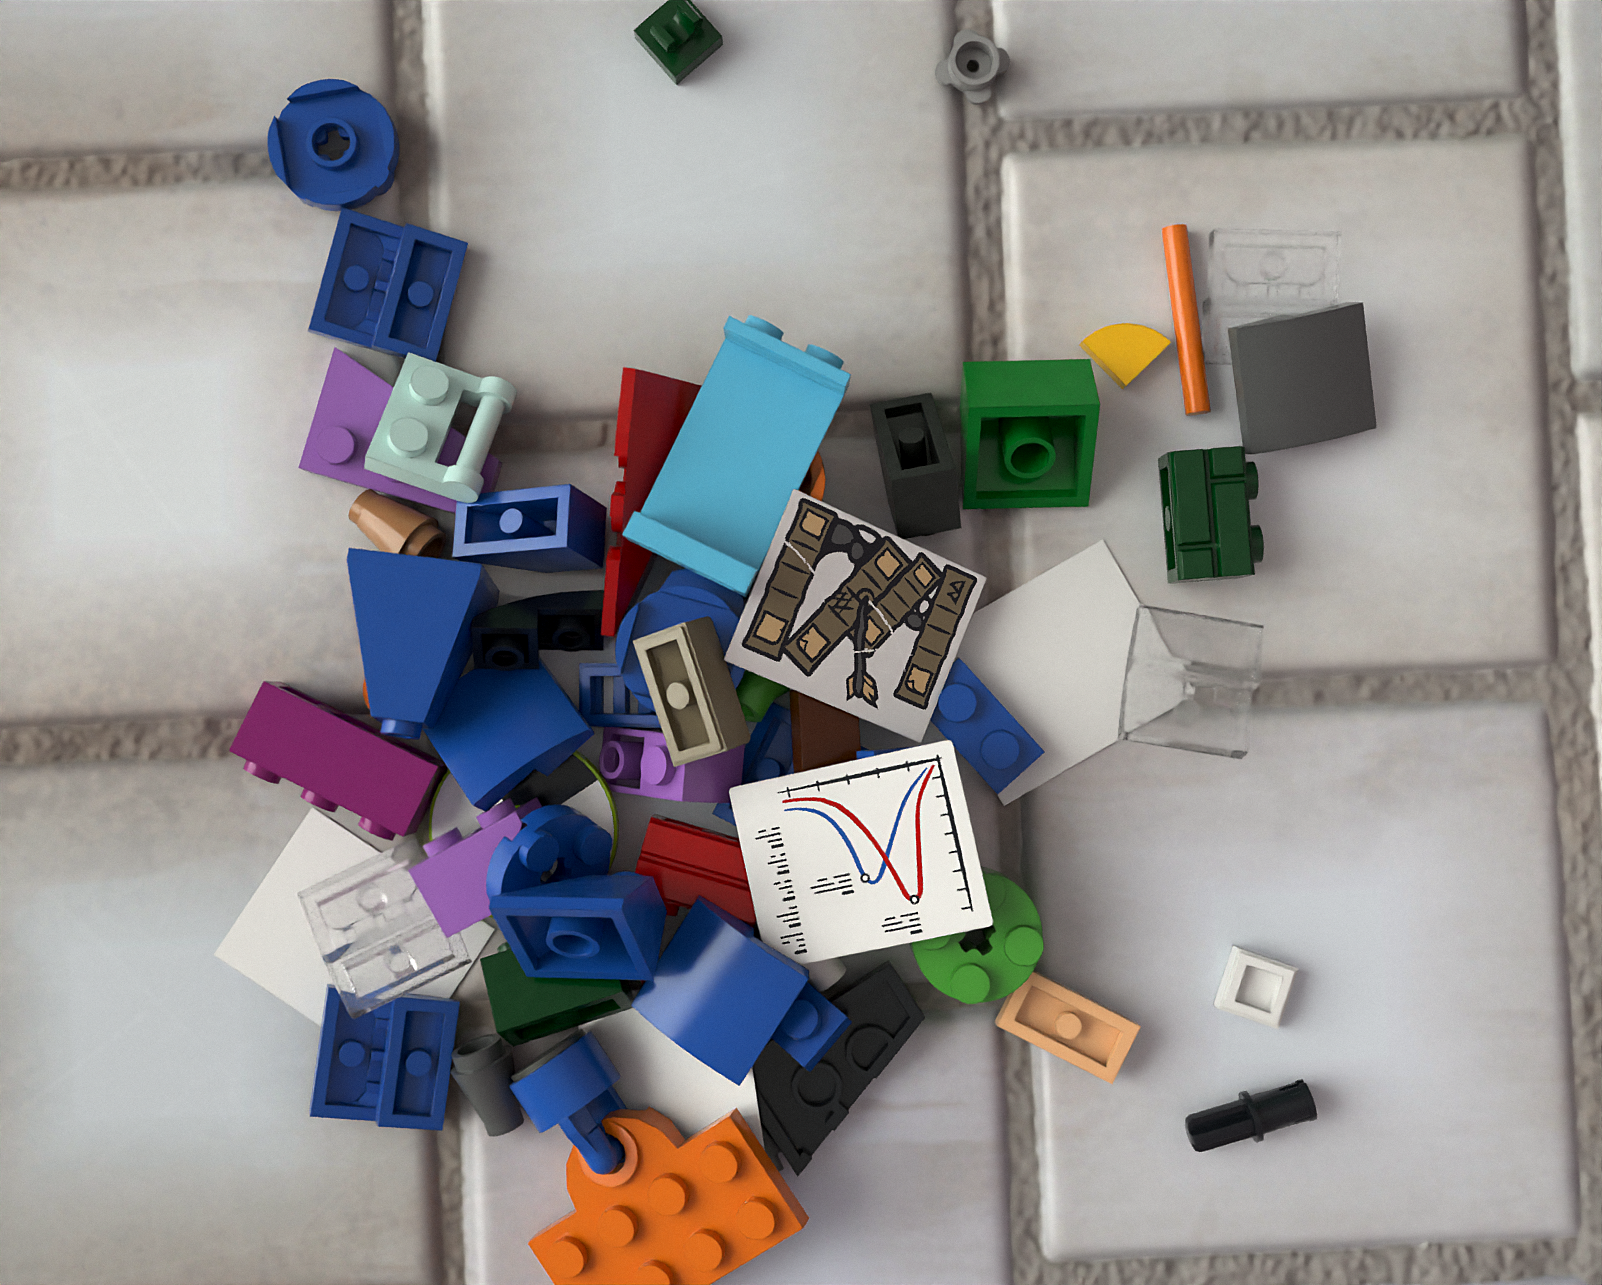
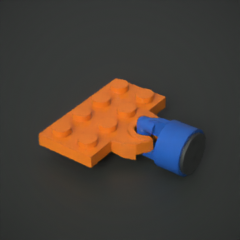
M582 1028L577 1030L511 1076L514 1082L509 1087L538 1132L542 1133L559 1124L567 1138L573 1143L566 1163L567 1190L575 1209L536 1233L528 1242V1245L554 1285H710L800 1231L809 1220L808 1215L737 1108L685 1140L668 1117L650 1106L646 1110L627 1109L612 1086L620 1079L621 1075L591 1030L584 1032Z

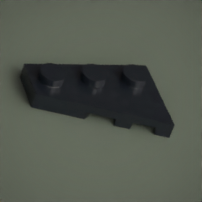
M889 960L827 999L846 1015L852 1023L811 1072L798 1063L772 1038H770L752 1066L760 1119L797 1177L812 1160L813 1153L832 1130L835 1131L849 1114L850 1107L874 1078L877 1079L925 1019L922 1010Z

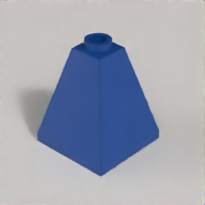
M349 548L347 566L371 717L382 723L380 733L383 735L404 739H420L422 728L434 729L473 653L471 621L473 617L495 608L498 604L500 591L482 564Z

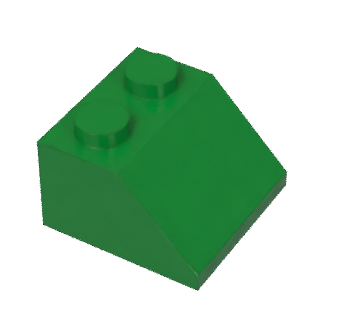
M1090 359L962 362L960 447L963 509L1089 507L1100 412V401Z

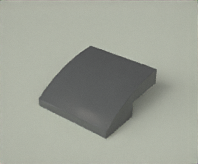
M1345 302L1299 315H1278L1228 328L1242 446L1245 447V454L1253 455L1289 449L1377 428L1363 302Z

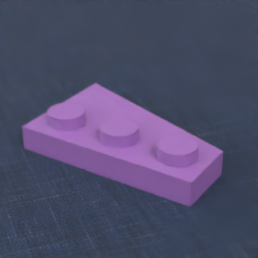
M334 347L298 468L456 514V500L364 469L365 456L394 387ZM452 427L437 462L447 467L456 465L466 439L464 435ZM488 453L480 473L484 479L480 493L495 491L503 464L490 453Z

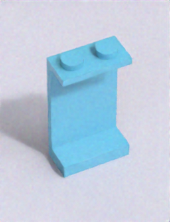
M748 315L745 323L731 316L728 317L723 327L725 335L723 344L640 513L634 510L622 534L628 541L746 598L762 567L793 489L799 490L849 387L851 374L841 370L844 361L835 354L812 344H808L805 352L781 341L784 335L782 330L763 319Z

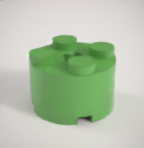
M981 866L993 919V924L982 930L985 940L976 946L970 940L960 944L959 941L966 935L965 932L909 943L916 962L928 981L942 993L966 1004L994 1001L1017 990L1030 977L1044 950L1041 920L1030 897L1004 874Z

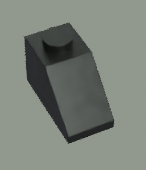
M932 393L870 404L887 500L897 536L902 539L960 529L961 518L956 468Z

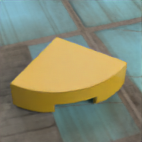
M1121 323L1109 325L1093 332L1079 346L1123 390L1171 341L1149 327Z

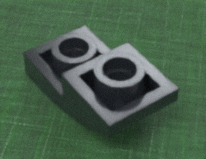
M604 590L570 591L534 596L510 602L474 616L471 621L474 669H496L500 671L516 669L539 670L540 650H562L566 652L581 650L604 651V636L601 635Z

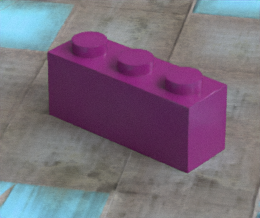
M263 681L229 749L230 752L246 759L243 769L248 773L274 784H279L281 778H285L304 788L300 797L305 801L330 812H336L338 807L341 806L361 816L358 826L373 835L393 841L396 834L405 837L417 832L448 769L444 761L395 737L383 735L380 733L381 730L281 681Z

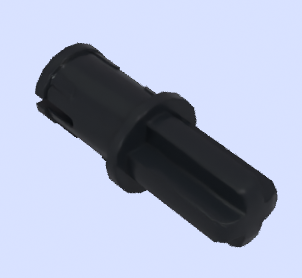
M1303 1079L1296 1080L1295 1083L1252 1096L1247 1091L1240 1092L1238 1094L1239 1100L1188 1115L1185 1118V1129L1196 1152H1204L1250 1137L1256 1143L1264 1140V1134L1305 1121L1316 1120L1317 1111L1307 1084L1304 1083Z

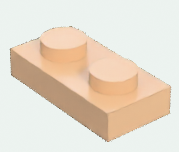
M1036 971L1032 972L1022 986L1007 996L995 1020L998 1027L1113 1084L1141 1027L1137 1022Z

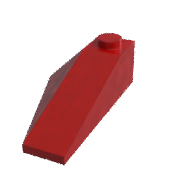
M623 367L614 456H618V467L624 469L623 481L616 482L614 492L611 494V531L617 533L616 546H609L606 559L601 626L602 636L617 638L620 625L628 611L635 606L658 556L628 541L622 534L634 510L639 513L641 512L702 385L636 368Z

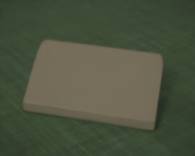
M706 616L687 621L633 640L674 767L731 750L751 740L711 617Z

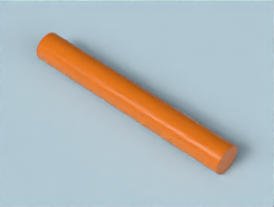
M1176 224L1162 228V238L1185 415L1193 416L1209 413L1211 408L1187 225Z

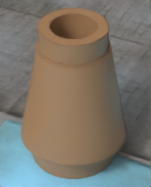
M372 489L361 493L349 510V520L355 523L381 552L438 558L446 544V534L438 529L437 519L384 495H380Z

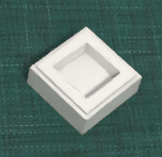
M1233 945L1213 1005L1220 1010L1279 1029L1298 968Z

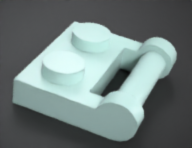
M408 352L365 456L364 469L464 503L476 502L484 484V479L480 473L502 415L509 413L513 407L517 396L516 388L502 378L495 376L480 378ZM463 402L477 407L456 465L447 467L437 463L460 403Z

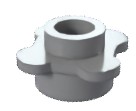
M962 30L954 38V46L949 57L937 64L935 70L936 79L942 86H954L965 93L969 103L974 105L984 104L991 97V85L996 77L1007 72L1010 58L1003 48H997L988 38L978 35L974 30ZM975 62L978 65V70L976 72L968 71L967 64Z

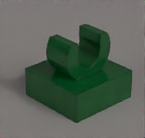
M668 0L633 30L635 39L676 85L723 45L722 35L691 0Z

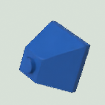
M629 871L617 872L614 875H586L491 896L489 910L527 977L654 980L667 909L653 876H642Z

